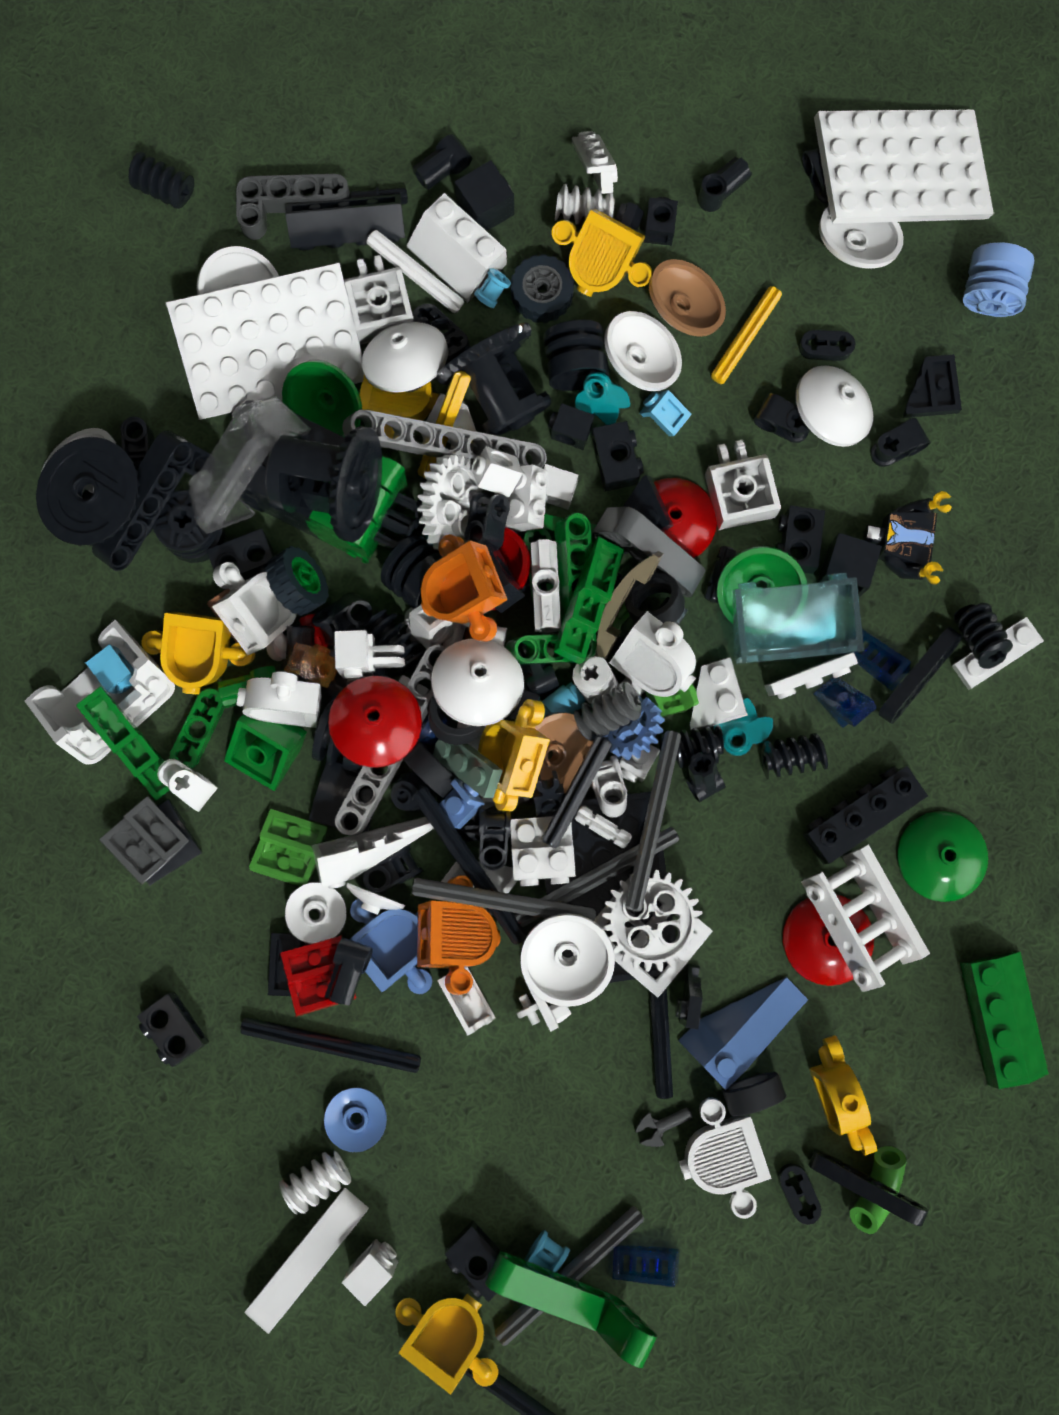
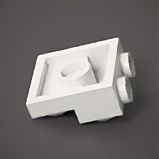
M533 464L521 466L523 474L510 497H507L510 503V511L505 528L511 529L515 533L543 529L548 471ZM494 507L495 510H501L499 507Z
M553 817L511 819L514 881H520V886L539 885L538 879H551V884L569 883V877L576 876L571 823L559 846L552 848L544 844L541 838Z

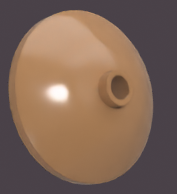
M677 259L666 260L654 269L649 280L650 296L657 312L670 326L688 335L707 336L714 333L722 325L726 315L725 301L718 286L707 273L694 264Z
M557 712L544 716L542 722L535 726L537 731L550 739L540 770V776L542 780H549L552 777V771L556 770L559 783L563 784L564 793H566L593 741L587 740L581 734L575 722L574 714ZM552 750L553 756L551 759H548V753Z

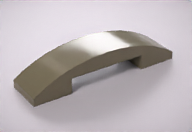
M661 551L653 553L640 562L622 579L614 590L611 601L607 603L599 625L597 657H603L605 660L609 657L622 633L621 630L613 627L612 624L635 581L646 584L651 579L664 555Z

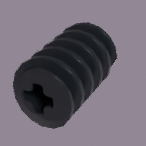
M141 151L135 154L130 163L128 179L131 187L141 190L144 194H150L151 197L160 199L163 203L170 204L173 208H182L189 201L194 191L193 176L189 175L185 179V172L179 170L176 173L174 167L168 166L166 168L164 162L158 161L156 163L154 157L149 156L146 158L145 153Z
M988 603L971 604L959 609L955 613L954 621L958 624V628L963 633L965 641L968 642L970 650L973 651L975 659L978 660L979 666L984 669H990L1002 663L1006 655L1011 651L1013 644L1011 640L1007 639L1008 635L1006 631L1002 630V624L997 621V616L992 612L991 605Z
M382 610L371 617L362 626V629L366 630L367 633L371 632L370 634H373L375 642H377L376 646H404L405 653L403 655L386 656L405 659V666L390 668L391 671L398 670L396 676L414 667L421 660L425 652L414 653L413 651L418 645L417 641L408 644L406 641L412 634L410 632L400 633L405 624L403 622L393 623L398 614L388 615V610Z
M720 725L715 726L714 733L710 727H704L702 736L697 728L691 730L690 737L686 730H680L681 739L676 757L680 768H683L685 759H688L691 764V757L699 752L705 755L711 754L716 764L719 763L720 755L724 753V740ZM662 733L659 734L660 751L664 739Z
M817 733L810 734L809 739L805 735H800L797 742L793 737H788L785 744L781 739L775 740L773 746L769 741H765L762 744L761 762L767 779H769L770 770L774 771L777 778L781 777L782 768H785L790 776L793 773V766H797L800 774H802L805 770V764L809 765L812 772L816 771L817 762L821 763L824 770L828 769L826 748Z

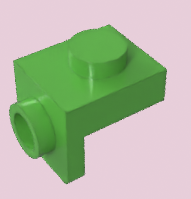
M691 684L686 692L679 689L677 693L668 697L655 696L646 692L647 697L662 710L660 714L662 717L684 712L699 704L697 692L693 684Z

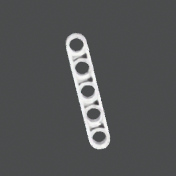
M344 1188L244 1313L269 1334L369 1208L348 1189Z

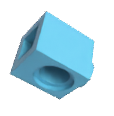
M109 644L85 662L107 692L121 694L132 687L129 680L133 676L134 668L119 648Z

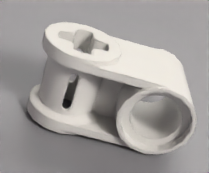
M616 755L610 757V760L603 761L591 783L600 809L608 817L622 815L627 807V789L623 781L619 761ZM614 795L618 796L621 800L611 803L606 798Z
M168 759L158 768V779L173 794L198 812L218 788L206 777L198 772H194L179 760Z

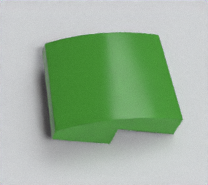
M270 809L259 835V844L249 865L250 871L299 887L310 883L316 865L311 845L324 842L327 827Z

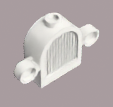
M225 562L217 566L213 571L214 581L221 588H229L230 592L215 603L212 608L247 655L267 647L268 655L273 660L282 661L286 659L287 637L283 634V631L294 622L297 614L290 612L289 609H286L277 600L269 587L270 585L266 578L267 573L257 574L245 581L235 564Z
M648 611L634 625L609 662V664L626 676L618 687L622 693H624L623 683L628 682L640 697L644 691L660 697L672 696L679 689L686 692L696 679L691 675L696 666L695 655L690 645L683 639V631L680 626L670 621L662 623Z
M273 672L271 678L249 679L246 688H239L237 706H242L243 714L250 718L271 723L316 728L319 720L322 696L321 687L318 683L297 681L296 675L287 672Z
M707 1098L700 1104L699 1114L704 1122L709 1125L697 1130L687 1142L685 1160L679 1161L685 1180L693 1178L699 1187L709 1193L727 1194L732 1192L729 1201L731 1210L739 1218H749L755 1213L757 1204L751 1193L744 1190V1188L772 1179L751 1116H734L724 1120L726 1114L724 1105L716 1098Z

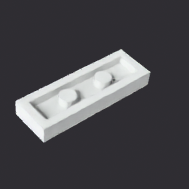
M1027 617L1005 630L1008 635L1007 639L1012 641L1013 647L1006 655L1005 660L999 665L990 669H984L979 666L973 652L952 665L968 690L1044 641Z
M854 652L847 653L764 686L768 696L778 695L779 699H783L795 694L794 688L805 684L806 689L822 684V677L829 674L837 678L850 673L849 667L858 664Z

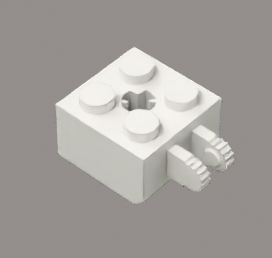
M381 255L374 256V264L378 272L367 274L366 263L363 259L357 260L360 276L344 279L360 345L370 343L376 335L390 326L404 322H414L401 267L384 270Z
M742 440L735 441L734 449L738 459L736 461L730 462L725 444L717 445L720 464L709 466L705 474L718 530L772 519L777 516L781 509L767 455L763 454L748 458ZM738 488L743 489L742 492L747 491V495L740 494Z

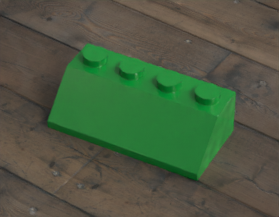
M1017 951L960 962L987 1085L997 1089L1030 1084L1048 1075L1049 1072L1021 952Z

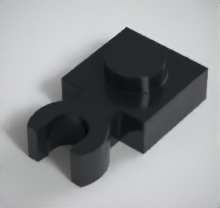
M556 770L552 771V777L549 780H542L539 774L533 793L537 818L554 816L565 795L563 784L559 783Z

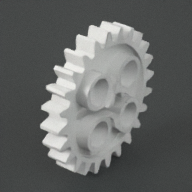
M463 455L437 457L436 463H430L431 472L424 473L427 482L420 483L424 492L418 495L422 505L417 508V511L423 512L419 523L425 524L422 534L429 535L427 543L433 544L434 550H438L439 542L445 535L458 536L465 542L464 532L467 527L471 499L474 494L483 490L477 487L474 474L472 473L471 460L464 459Z
M655 870L652 878H649L642 912L636 917L630 916L625 906L630 885L621 880L619 884L622 891H610L615 901H605L604 903L611 908V912L602 914V917L610 920V924L603 926L602 929L611 931L612 935L609 936L611 942L617 943L613 949L614 954L620 951L624 952L622 962L625 963L630 958H633V968L637 969L641 962H644L646 972H649L652 963H655L658 971L661 972L663 971V962H667L671 968H674L675 957L685 961L686 958L682 952L684 949L694 952L695 949L689 942L691 939L700 940V937L693 932L694 929L703 927L701 923L695 922V917L703 913L702 911H693V906L699 900L688 899L687 896L691 893L692 889L687 888L682 891L680 889L682 879L677 880L673 884L670 883L671 873H667L662 880L660 879L659 870ZM661 894H667L672 898L673 905L669 911L663 912L657 907V899ZM651 911L657 917L671 914L679 915L678 920L656 923L653 930L650 925L625 927V922L649 918V912ZM667 925L675 926L678 931L677 939L671 943L666 942L662 937V930ZM638 929L643 930L648 937L647 943L640 948L635 947L631 942L632 933Z

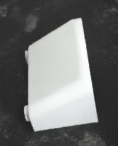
M114 620L101 632L98 638L99 645L102 649L109 644L119 648L134 668V673L129 680L132 684L129 690L121 694L107 693L134 725L138 727L172 696L175 684L167 678L163 669L127 630ZM89 667L62 691L52 685H46L37 689L25 700V703L53 741L86 765L97 763L111 751L76 707V704L100 686L104 689Z

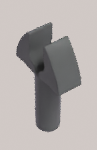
M685 1107L657 1120L651 1117L650 1112H647L638 1122L635 1133L646 1127L656 1128V1130H654L651 1137L641 1140L640 1144L651 1147L664 1146L661 1140L663 1133L692 1119V1113L689 1108Z

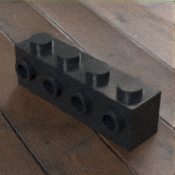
M401 194L287 204L285 215L291 248H299V250L306 251L321 245H327L329 248H338L343 246L344 243L354 242L356 245H368L366 241L375 230H378L393 243L399 241L400 238H405Z
M896 766L891 767L880 775L882 778L881 782L875 786L871 782L856 791L858 795L856 799L850 803L847 799L841 801L831 808L834 814L825 820L820 816L806 825L809 831L804 833L803 836L823 865L830 864L928 797L908 766L897 769Z

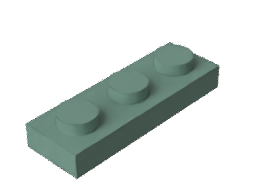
M438 738L433 756L483 798H493L503 770L470 744L453 745L445 743Z

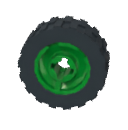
M290 546L266 563V578L271 591H273L277 600L283 604L282 606L289 609L293 614L306 615L327 601L329 589L326 578L321 568L316 564V561L306 551Z

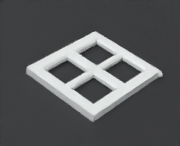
M630 877L625 882L627 885L631 883ZM661 894L657 899L662 904L659 909L663 912L669 911L673 905L672 898L667 894ZM605 906L595 918L594 922L601 928L610 921L602 917V914L610 913L611 908ZM626 909L627 913L630 916L635 917L630 911ZM653 915L646 925H650L653 930L656 923L665 922L670 915L660 917ZM695 917V922L701 923L703 927L694 929L695 934L700 937V940L691 939L689 942L695 949L694 952L684 949L682 952L686 960L682 961L675 957V967L671 968L667 965L656 980L640 966L637 969L633 968V958H630L625 963L621 960L624 955L622 951L614 954L615 962L656 997H659L713 931ZM640 920L629 921L633 926L645 925ZM638 929L640 932L631 942L635 947L640 948L647 943L648 937L643 930Z

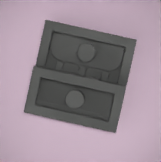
M148 796L123 816V820L99 839L141 886L189 842Z

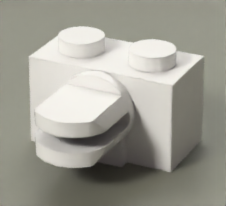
M366 630L335 631V668L343 679H347L348 683L373 676L375 668L405 666L404 658L386 657L403 655L405 653L404 646H375L373 634H367Z

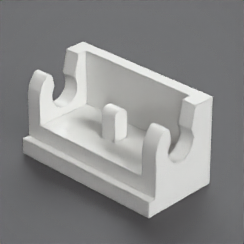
M467 967V968H464L465 970H467V971L471 974V972H470V970H469L468 967ZM446 975L437 980L467 1036L496 1018L473 976L471 990L461 995H453L448 992L445 987Z

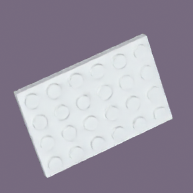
M974 110L818 111L815 115L814 121L832 224L989 219L994 214Z
M340 263L166 302L199 420L236 412L240 405L248 400L258 401L262 405L282 401V387L287 374L295 366L308 360H322L337 366L347 374L354 384L363 381V356Z

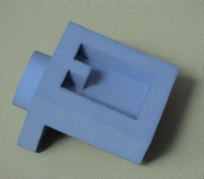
M454 778L450 782L454 789L439 805L453 826L461 829L485 803L476 791L462 780Z

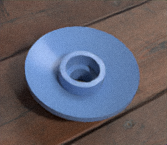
M349 1088L338 1093L328 1104L324 1116V1126L329 1139L338 1148L348 1152H362L373 1147L381 1139L387 1123L386 1110L382 1101L373 1092L363 1088ZM357 1112L362 1115L361 1123L355 1124L352 1122L351 1116L353 1113Z

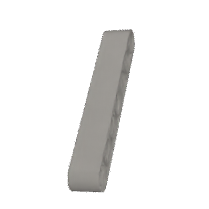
M358 410L344 420L342 425L343 432L347 436L350 434V431L356 429L354 425L355 419H360L365 427L372 428L376 432L381 447L431 457L463 455L464 459L471 460V464H473L477 456L481 455L485 446L496 450L501 447L505 453L518 458L520 467L529 465L525 459L526 452L531 455L532 464L540 468L545 465L547 460L545 450L535 443L371 410ZM385 424L393 428V439L386 436L384 432ZM414 430L421 433L423 437L422 444L415 441L413 437ZM443 436H446L450 440V450L446 449L443 446ZM471 441L478 446V455L471 451Z
M433 645L425 651L406 686L419 704L422 723L428 714L433 692L431 688L427 694H418L417 685L422 680L427 679L431 681L433 671L431 659L435 654L442 653L447 649L441 645ZM402 760L389 765L387 772L382 776H377L373 768L362 767L335 818V825L342 834L358 835L365 830ZM370 786L373 790V797L369 802L363 803L359 798V792L363 787ZM350 813H354L358 817V825L353 830H348L344 824L345 817Z

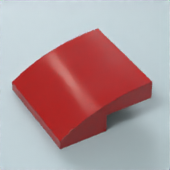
M341 936L280 953L296 1017L338 1005V1003L326 998L325 994L335 967L333 959L338 944L342 939Z

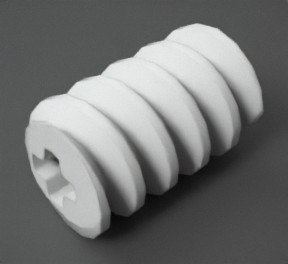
M563 184L560 192H558L555 221H557L560 213H562L564 220L568 221L571 215H574L575 223L579 224L582 217L584 216L586 219L590 210L594 208L613 218L615 203L613 192L607 193L605 198H603L600 189H597L594 196H591L590 188L586 187L583 194L580 195L578 186L575 185L572 192L569 193L567 184Z
M587 657L580 665L576 664L573 669V681L588 703L592 704L593 698H598L603 703L602 694L606 692L613 698L612 689L619 687V684L603 657Z
M334 1151V1157L332 1158L326 1152L322 1153L324 1162L322 1165L315 1159L311 1160L313 1168L311 1172L302 1166L300 1168L302 1178L300 1179L294 1173L290 1174V1186L283 1180L279 1182L282 1196L294 1214L297 1215L298 1212L304 1214L309 1210V1205L314 1207L318 1205L319 1197L326 1200L330 1196V1190L338 1192L341 1189L340 1182L344 1185L351 1183L349 1170L338 1152Z

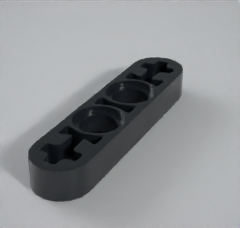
M948 627L886 700L878 715L890 724H893L954 652L963 637L962 634Z
M814 1150L808 1164L810 1168L903 1220L917 1226H923L929 1211L926 1207L823 1151Z

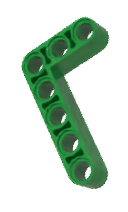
M581 513L566 516L555 525L561 625L573 594L572 583L578 582L592 549L590 521ZM570 522L576 526V535H573L569 530ZM571 552H574L578 557L577 565H574L570 559ZM596 632L592 634L586 658L594 657L596 654ZM558 635L517 637L508 641L505 646L520 665L573 663V661L556 653L552 657L547 653V644L551 642L555 647ZM520 643H523L527 649V654L524 658L518 653Z
M499 1252L485 1281V1285L489 1289L503 1297L596 1331L621 1359L638 1368L644 1367L658 1336L620 1298L505 1252Z

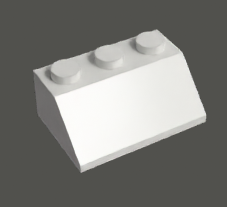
M445 193L424 212L406 245L413 254L467 303L475 296L474 292L476 289L481 288L487 279V272L490 268L501 271L507 265L506 248Z

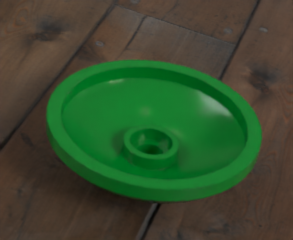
M308 360L291 369L284 380L282 387L283 406L345 438L342 426L344 420L354 412L362 410V403L357 388L346 373L329 362ZM355 419V428L360 427L361 420Z
M770 546L752 547L736 554L724 566L717 584L718 602L726 618L736 627L758 634L772 633L791 624L801 613L808 593L806 576L797 560L787 552ZM758 581H765L767 584L764 588L756 587Z
M936 811L916 818L906 827L898 843L897 862L903 879L913 891L929 900L950 902L968 896L980 885L987 871L988 851L982 834L968 819L956 813ZM946 850L951 851L953 854L951 861H947L944 857Z

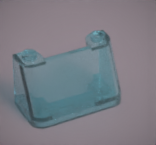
M847 573L828 575L829 581L822 583L773 588L757 587L756 582L738 584V589L732 591L735 664L864 651L857 577L847 578Z

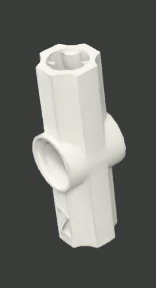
M549 539L537 540L531 543L535 632L551 634L560 631L561 628L557 542ZM543 582H549L554 587L550 591H542L538 586Z

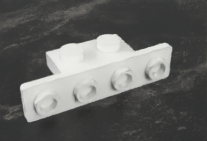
M593 131L580 132L578 137H572V144L586 173L594 174V179L602 194L612 193L613 182H617L615 161L600 135H595Z

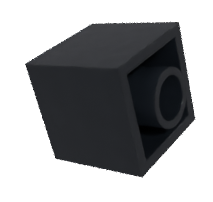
M492 160L454 181L457 204L486 231L515 215L514 193Z
M838 533L829 544L817 585L830 588L840 594L860 598L870 588L882 546Z

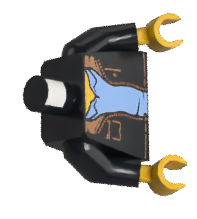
M938 492L934 495L933 500L926 498L912 501L893 509L883 519L882 527L866 526L864 541L882 546L878 559L884 561L885 566L899 578L923 580L926 577L931 584L940 582L938 576L931 575L933 571H943L939 563L931 562L938 514L934 513V509H938L943 513L951 510L952 507L949 504L940 506L941 500L951 498L947 492Z

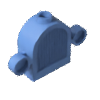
M360 899L355 900L350 908L351 916L358 922H364L366 926L349 940L373 948L369 965L365 971L379 990L384 992L406 974L408 977V987L413 993H426L432 986V976L427 970L415 967L417 965L418 912L413 913L404 909L388 910L375 917V913L361 908L363 902Z

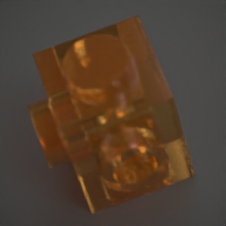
M296 643L284 671L294 674L310 683H318L325 688L329 687L330 682L337 673L335 658L329 655L331 650L315 643L313 647Z

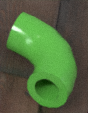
M892 1146L880 1147L874 1154L870 1177L899 1192L906 1168V1156L898 1148ZM860 1196L850 1210V1218L859 1230L867 1234H874L881 1227L890 1212Z

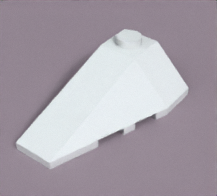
M426 817L370 830L358 835L311 845L322 887L328 886V888L333 889L344 886L346 881L354 879L434 829Z

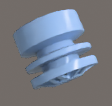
M1005 242L984 244L976 248L972 254L968 271L970 277L965 285L966 290L963 295L964 306L973 312L993 317L1013 316L1022 312L1026 305V295L1029 290L1028 282L1031 279L1035 261L1033 254L1026 248Z

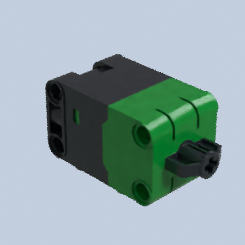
M278 403L272 404L260 426L263 436L250 460L247 458L242 459L230 481L237 495L245 504L346 552L353 558L357 556L365 564L369 563L378 544L393 550L403 540L415 535L420 519L416 508V501L405 496L409 488L405 469L396 461L382 456L381 488L373 518L366 532L355 542H347L338 538L333 531V526L330 523L331 516L328 513L298 508L292 513L274 509L266 494L265 473L268 457L276 440L285 432L302 434V440L340 446V444L344 443L345 438L294 413ZM401 505L415 512V519L396 511L398 506ZM388 529L404 538L397 542L385 536L384 533Z

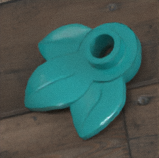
M593 372L586 377L583 383L584 390L576 396L575 400L576 409L591 414L595 413L606 425L616 422L619 416V408L630 407L628 393L621 386L613 384L610 378L602 372ZM594 382L600 383L603 389H598Z
M749 698L743 700L748 716L717 724L720 725L725 750L734 756H742L749 752L753 744L764 742L773 729V718H757L756 709ZM735 737H741L744 740L740 746H734L732 741Z

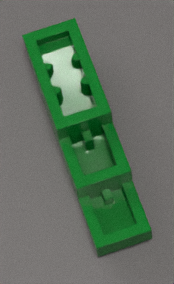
M601 537L595 540L568 605L555 644L554 653L579 665L586 660L592 634L598 631L605 604L611 601L624 549Z
M101 686L76 704V707L112 752L117 754L133 776L140 780L155 801L170 791L158 779L157 775L158 768L164 762V759Z

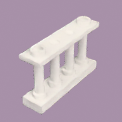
M869 844L844 855L843 859L847 867L831 877L826 878L824 873L821 872L801 881L808 898L814 904L853 974V979L859 985L862 992L884 986L885 982L880 972L899 959L902 964L921 960L930 954ZM854 877L862 894L842 906L833 889ZM870 905L878 921L857 934L848 917L865 906ZM885 932L893 949L872 961L864 945Z

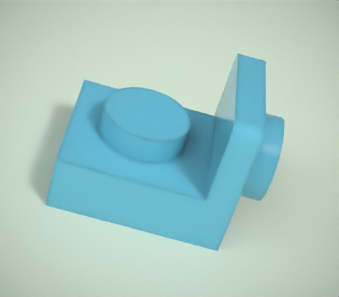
M669 390L652 392L644 400L643 404L645 406L640 411L643 417H651L668 436H675L692 415Z

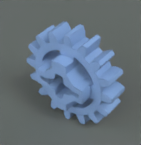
M638 696L642 707L641 716L638 720H631L625 726L620 725L618 730H610L608 735L603 736L612 743L609 750L618 758L623 757L626 760H630L631 756L634 755L638 759L641 756L642 750L649 753L651 751L649 745L659 742L656 734L663 733L664 730L659 725L665 719L660 715L662 710L647 697L643 700Z

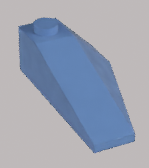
M785 977L737 1002H733L712 1014L700 1018L699 1029L690 1028L678 1041L727 1090L750 1067L808 999Z

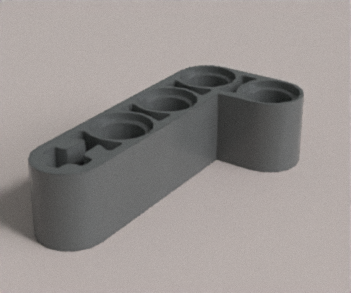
M339 174L247 176L242 178L237 184L236 216L245 237L257 240L262 238L267 231V213H285L287 204L351 199L347 180ZM307 192H314L310 196H304ZM252 193H257L254 197H248ZM278 193H285L283 196L276 197ZM250 220H257L254 224H247Z
M606 508L592 532L595 540L601 537L623 548L638 562H642L657 551L664 553L654 573L668 574L674 578L684 597H692L706 572L701 564L643 514L633 508Z

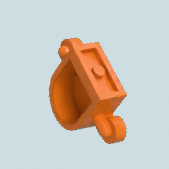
M445 535L440 540L438 546L439 553L443 558L435 562L427 570L422 581V609L428 616H433L440 620L461 624L469 622V631L473 639L483 642L491 641L496 635L497 625L492 618L485 617L484 614L508 599L486 545L473 541L465 543L458 536Z
M465 875L455 876L447 882L473 887L472 881ZM428 901L419 904L417 967L449 968V973L445 978V987L448 992L453 995L469 992L473 985V978L464 968L484 963L492 956L496 947L500 944V931L497 929L493 917L483 907L461 903Z

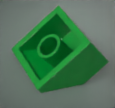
M243 714L235 726L224 762L275 791L299 754L307 731L299 726L260 721Z

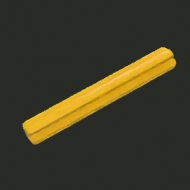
M774 286L768 287L713 370L712 380L718 384L725 383L782 295L779 289H776Z
M460 370L453 374L435 424L453 427L471 380V376L466 372ZM446 436L442 437V444L444 447L446 446V443L448 441V438ZM423 455L417 471L418 475L426 479L424 473L431 472L430 463H436L437 457Z

